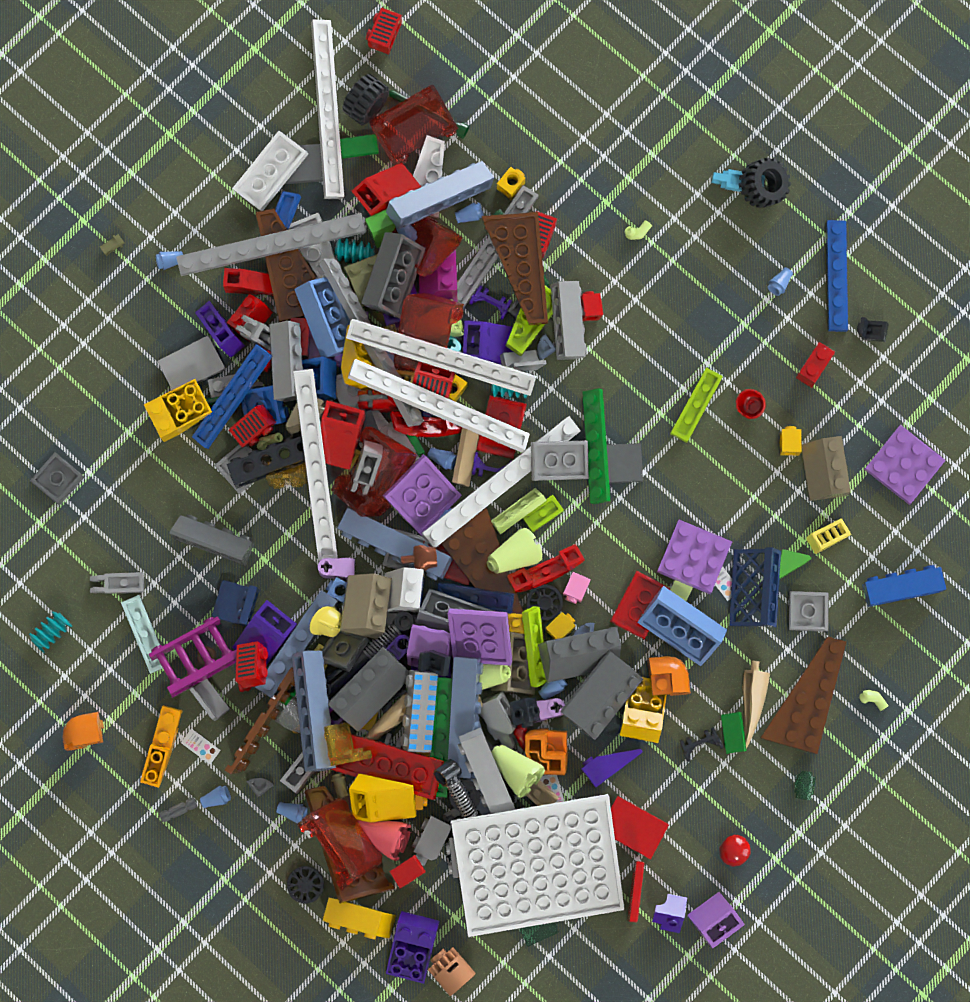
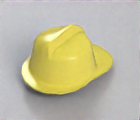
M322 607L311 619L310 632L314 635L335 637L340 632L342 614L337 611L336 607Z

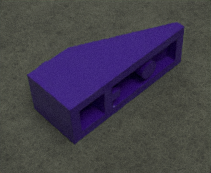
M210 301L195 312L219 348L229 357H233L245 346L237 333L227 324V321Z
M637 749L598 756L595 759L590 757L582 763L584 767L581 770L594 788H596L643 751Z

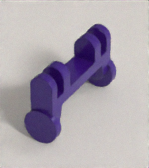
M480 285L476 293L473 294L469 304L472 305L477 301H486L498 308L501 313L500 319L504 320L512 300L509 299L507 304H505L506 297L502 296L501 300L498 301L487 295L489 289L485 288L482 293L483 286Z
M476 452L472 475H475L476 468L480 469L478 476L482 477L484 470L498 473L505 466L498 469L488 467L480 460V457H478L479 453Z

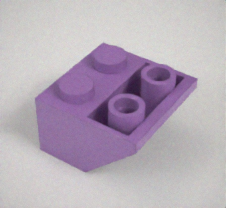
M412 625L407 649L408 665L418 667L420 653L430 650L451 656V660L452 646L450 633L444 630L431 629L423 625Z
M720 892L687 915L710 948H714L745 925Z

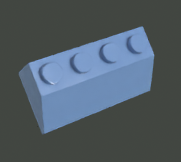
M327 277L308 281L295 288L294 290L320 356L331 358L343 354L346 330L351 321Z
M665 586L655 595L637 622L699 666H702L722 643L727 629Z

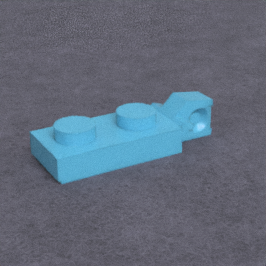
M730 169L723 171V174L714 172L711 183L719 184L721 188L740 192L742 188L739 187V183H741L739 177L743 174L741 171ZM762 175L761 183L764 187L765 175Z

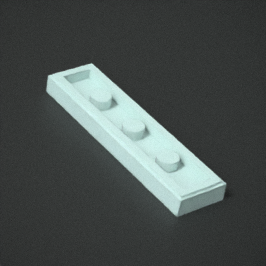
M137 595L121 602L150 674L163 669L158 659L151 661L149 657L151 650L160 645L140 596Z

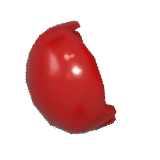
M746 389L738 394L736 409L745 418L756 419L766 409L765 398L754 389Z
M740 835L727 837L719 848L720 858L725 864L732 867L744 864L751 854L749 842Z

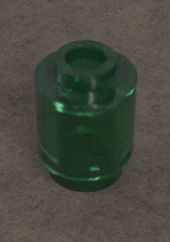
M801 771L800 774H796L795 798L811 800V796H814L816 777L812 776V772Z

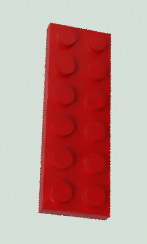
M334 730L333 748L336 768L331 770L357 777L358 774L413 785L414 795L435 800L439 782L434 776V771L444 763L443 760L406 751L399 747L341 730Z

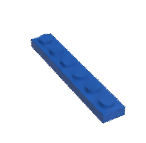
M827 220L828 331L847 332L846 221Z
M257 344L251 350L211 408L212 413L204 418L192 436L204 448L209 449L273 357L270 353Z

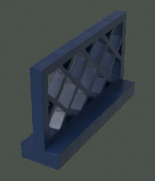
M766 547L765 549H734L729 626L777 627L781 550L773 547ZM740 554H746L749 558L743 566L740 563ZM759 554H765L763 563L759 565L755 559ZM753 562L757 569L750 575L746 568ZM744 572L748 578L741 585L738 579L740 574ZM761 572L763 580L758 585L754 577ZM752 582L756 588L749 594L744 588ZM742 591L747 597L740 604L737 601V595ZM760 591L762 599L757 604L752 597ZM751 601L755 607L747 613L743 607ZM741 610L745 617L740 622H736V614ZM757 610L761 613L760 622H755L751 617Z

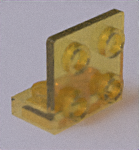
M301 464L275 475H267L266 480L269 486H273L274 489L284 488V485H292V487L296 488L303 487V484H308L306 464Z
M348 723L324 727V736L327 741L328 757L331 766L372 758L371 750L363 752V748H353Z

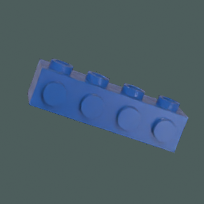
M935 565L923 567V570L916 572V569L904 571L905 574L903 575L890 573L885 575L886 578L878 579V576L867 578V582L862 584L867 607L945 591L946 585L941 567L935 568Z

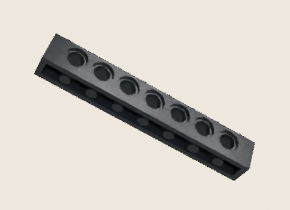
M364 409L366 416L358 443L380 435L371 410L367 411ZM294 436L284 440V443L279 445L277 443L270 444L263 451L255 450L248 453L247 457L231 459L227 467L236 489L304 464V452L298 450L299 445L303 444L302 436L297 438ZM287 450L290 452L289 457L281 458V452ZM266 457L272 458V462L269 465H263L262 460ZM247 464L254 465L251 472L244 471V467Z

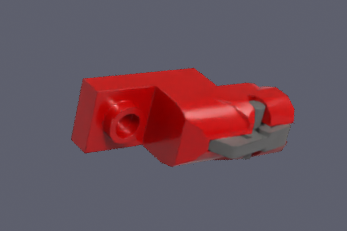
M376 390L358 391V409H366L367 411L379 410L381 413L400 412L391 396Z

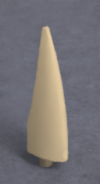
M752 661L751 670H745L742 689L746 749L759 722L770 673L759 671V661Z
M404 693L382 715L366 734L365 738L377 741L403 721V716L406 714L404 698L407 693Z

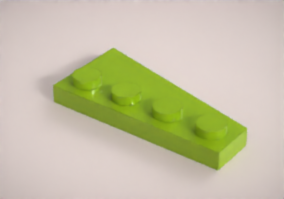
M545 286L549 320L553 315L551 289ZM520 308L506 347L522 356L545 324L528 325Z

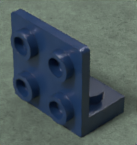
M223 580L212 617L218 616L220 620L247 626L251 621L260 590L255 586L250 585L247 587Z

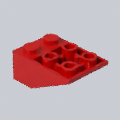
M400 163L364 179L352 190V193L369 214L373 216L386 210L392 198H399L408 191L417 190L422 186L403 163Z
M331 401L326 402L320 424L325 464L350 470L366 416L364 410Z

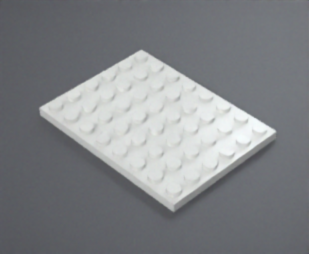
M608 794L451 821L468 937L624 910Z

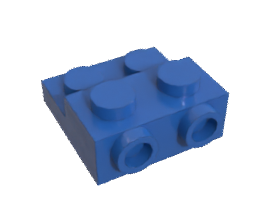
M273 385L250 389L241 401L244 416L254 407L263 404L276 421L275 424L286 422L289 417V410L286 406L284 407L283 401L274 400Z

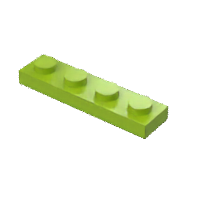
M706 367L671 431V435L686 443L688 442L722 380V375Z
M533 606L522 612L530 685L531 687H539L546 683L538 644L543 643L544 640L540 607Z

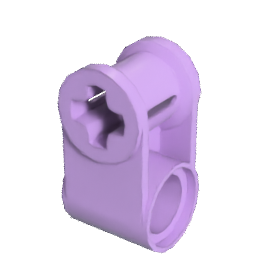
M324 558L318 563L319 574L323 578L335 579L337 577L341 580H347L348 575H355V559ZM326 564L329 565V568H332L328 572H325L323 569Z
M558 698L537 701V706L540 710V721L537 722L562 716L563 714L560 712L562 708L556 713L555 710H552V707L555 706L554 703H558L563 708L565 703Z

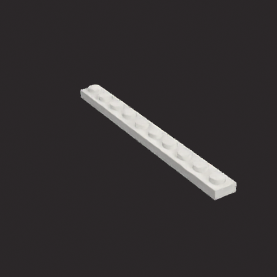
M312 20L311 28L324 199H343L344 186L331 20Z
M352 319L350 322L347 339L529 396L532 393L536 380L534 375Z
M357 359L353 361L348 379L523 453L525 451L529 433Z
M313 369L293 371L318 561L324 558H338Z
M568 416L536 442L569 441L580 432V429ZM531 446L421 534L430 546L437 547L532 471Z

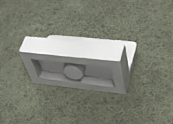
M536 350L525 351L522 356L515 352L500 355L502 366L521 372L538 370L547 364L546 360H538Z
M208 679L195 687L189 688L212 720H218L231 710Z

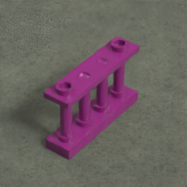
M218 616L207 618L201 626L164 646L158 645L154 647L151 653H149L151 661L158 659L169 678L170 686L167 689L172 698L236 663L237 650L232 651L228 649L216 627L220 625ZM210 631L222 652V657L216 661L210 657L199 635ZM190 640L194 642L205 662V667L200 670L194 668L182 647L183 644ZM174 649L188 672L187 677L181 680L176 677L165 657L166 653Z

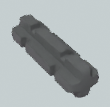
M190 798L185 803L181 802L169 808L168 811L160 812V819L162 822H167L171 820L170 818H175L188 812V810L195 809L197 803L194 798Z

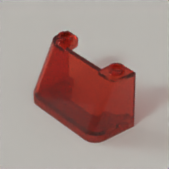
M434 85L422 89L369 122L393 166L406 163L409 154L424 145L427 135L434 138L440 135L448 138L456 133L455 130L459 129Z
M427 216L411 224L417 231V239L414 242L425 248L421 263H415L414 266L417 269L416 273L424 277L427 274L432 275L461 245L463 240L461 235ZM395 228L392 233L398 234L397 229Z
M429 293L410 294L403 302L398 333L448 348L451 326L462 319L464 304ZM398 354L394 355V367L396 369L415 373L419 361Z
M365 427L360 434L361 443H364V440L383 445V454L373 486L369 487L367 495L362 494L364 485L358 483L355 492L351 491L354 471L358 462L357 458L349 474L340 475L335 479L331 491L361 517L381 516L388 510L391 504L383 495L414 464L417 455L411 449L374 427Z
M337 798L314 810L297 824L302 833L308 830L311 832L309 834L311 838L317 837L337 867L334 872L340 875V880L336 883L341 891L382 863L381 852L375 848L349 810L345 800Z

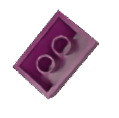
M456 244L436 245L423 254L419 266L420 305L443 304L450 299L458 303Z

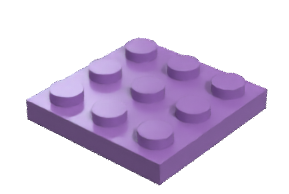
M900 425L864 470L910 505L946 460Z
M422 455L383 495L421 536H423L422 532L434 524L443 512L448 510L462 496L425 455Z
M678 520L657 573L711 595L732 541Z
M449 609L448 621L453 662L454 657L465 656L479 657L483 664L511 666L512 652L507 612Z

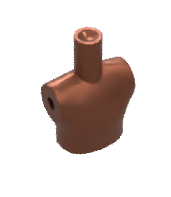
M414 546L413 555L401 556V563H414L415 569H424V571L437 567L436 547Z

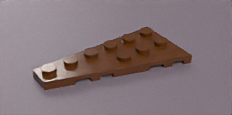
M275 209L256 212L261 236L286 231V227ZM298 249L265 256L279 322L289 321L291 318L305 317L294 289L308 281L316 280V277Z
M538 212L481 216L528 325L548 324Z
M485 508L444 540L441 545L475 588L513 593L512 613L522 614L523 610L517 593H515L507 578V575L510 574L509 571L497 574L490 571L487 566L488 556L499 548L500 545L487 508Z
M832 637L825 639L760 739L818 754L846 641Z
M293 667L290 668L278 686V694H275L269 700L268 711L260 714L245 737L244 743L246 745L244 747L241 746L234 754L235 762L232 766L227 765L224 771L229 774H236L248 768L251 762L248 759L258 751L261 745L258 742L262 737H266L271 728L268 725L272 719L276 720L281 711L279 710L281 703H286L291 694L289 693L292 685L295 687Z
M320 786L307 789L304 793L339 903L394 890L395 887L385 878L384 871L372 859L373 855L362 839L356 835V831L352 830L346 816L343 817L337 808V803L326 787Z

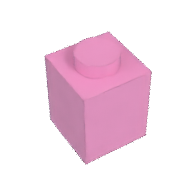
M573 572L563 593V596L566 597L565 600L574 604L577 602L581 603L591 579Z

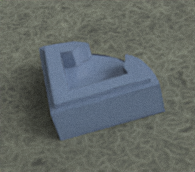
M546 334L542 336L538 343L537 354L539 360H543L556 351V348Z
M586 623L580 626L574 635L593 632L595 623Z

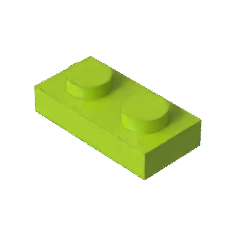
M552 495L522 519L531 532L534 533L564 512V509L554 495Z

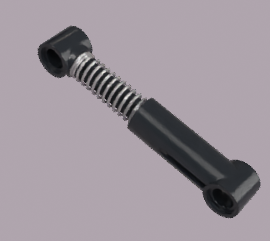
M409 612L398 613L395 620L392 621L393 623L388 626V629H385V633L378 639L372 640V643L367 644V647H365L350 672L335 668L325 676L329 700L382 647L386 648V645L389 646V643H392L391 641L394 638L411 631L412 625H415L416 622ZM404 617L410 619L407 627H401L400 621Z
M448 759L434 771L436 780L439 784L450 790L449 793H451L454 802L458 805L457 807L461 811L463 819L482 816L481 812L475 809L472 800H470L466 789L461 783V768L454 760Z

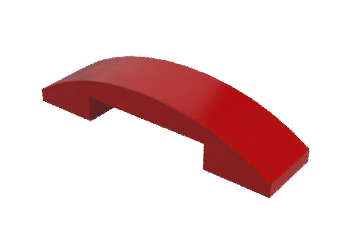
M392 411L390 413L394 430L402 434L416 437H442L462 432L461 426L436 417H422L424 422L420 425L408 427L400 412Z
M574 544L559 551L558 556L528 570L522 568L507 575V578L515 593L523 592L563 576L584 562L585 559L577 545Z

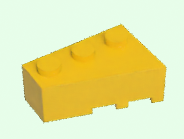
M329 898L323 921L329 923L328 927L339 930L340 926L346 927V932L358 934V931L365 933L364 937L375 940L376 936L391 937L396 915L349 902L340 904L338 899Z

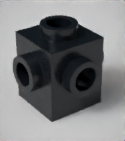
M536 697L509 702L511 719L514 726L522 725V728L534 726L533 722L540 721V710L537 706Z

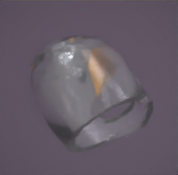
M293 696L285 709L279 713L275 722L293 731V733H300L297 698Z

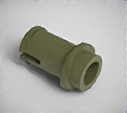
M117 234L116 236L113 235L112 239L99 247L108 256L117 248H122V245L125 243Z
M343 773L333 775V780H331L335 786L337 799L350 795L345 782L346 776Z

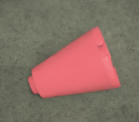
M357 820L354 825V830H356L358 837L393 861L400 859V857H397L399 852L404 853L411 833L407 831L408 828H411L410 824L391 820L372 823Z

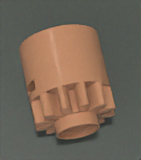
M453 947L448 952L443 948L430 960L433 965L428 969L449 996H452L476 974Z

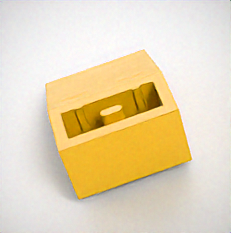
M350 325L347 326L346 337H347V333H348V330H349V326H350ZM345 337L341 363L344 383L361 390H374L348 379L352 363L355 359L373 367L375 365L363 343Z
M196 379L144 404L160 438L164 442L183 433L212 413Z
M642 677V682L625 702L620 736L658 743L662 731L667 695L652 696L651 679Z
M358 774L349 788L353 819L372 823L414 818L417 816L413 785Z

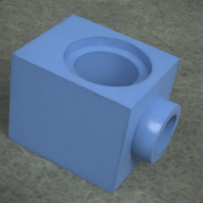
M336 577L334 581L331 580L326 588L327 594L343 605L345 594L338 596L335 591L338 587L346 588L347 582Z

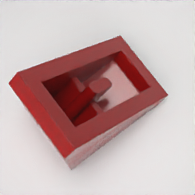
M414 855L389 872L399 888H402L426 871L417 856Z

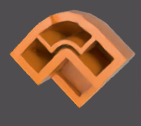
M672 656L647 658L652 696L668 694L675 696L691 693L689 673L682 660Z
M99 712L78 715L66 723L63 729L64 750L71 751L87 748V745L103 743L101 729H104V724L99 719Z
M540 728L526 733V757L541 764L545 769V775H565L568 764L567 731Z

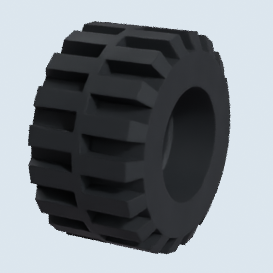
M372 74L363 76L348 92L343 103V112L362 126L369 123L385 105L389 95V87Z
M768 157L746 165V168L741 171L743 175L739 177V180H741L739 187L742 188L740 193L745 196L744 200L746 202L750 201L749 204L751 206L756 205V208H765L784 200L786 194H789L790 190L788 187L791 186V182L788 180L790 174L787 175L786 171L788 170L786 167L783 168V163L781 161L777 162L775 158L771 159ZM762 175H765L768 181V191L762 186Z

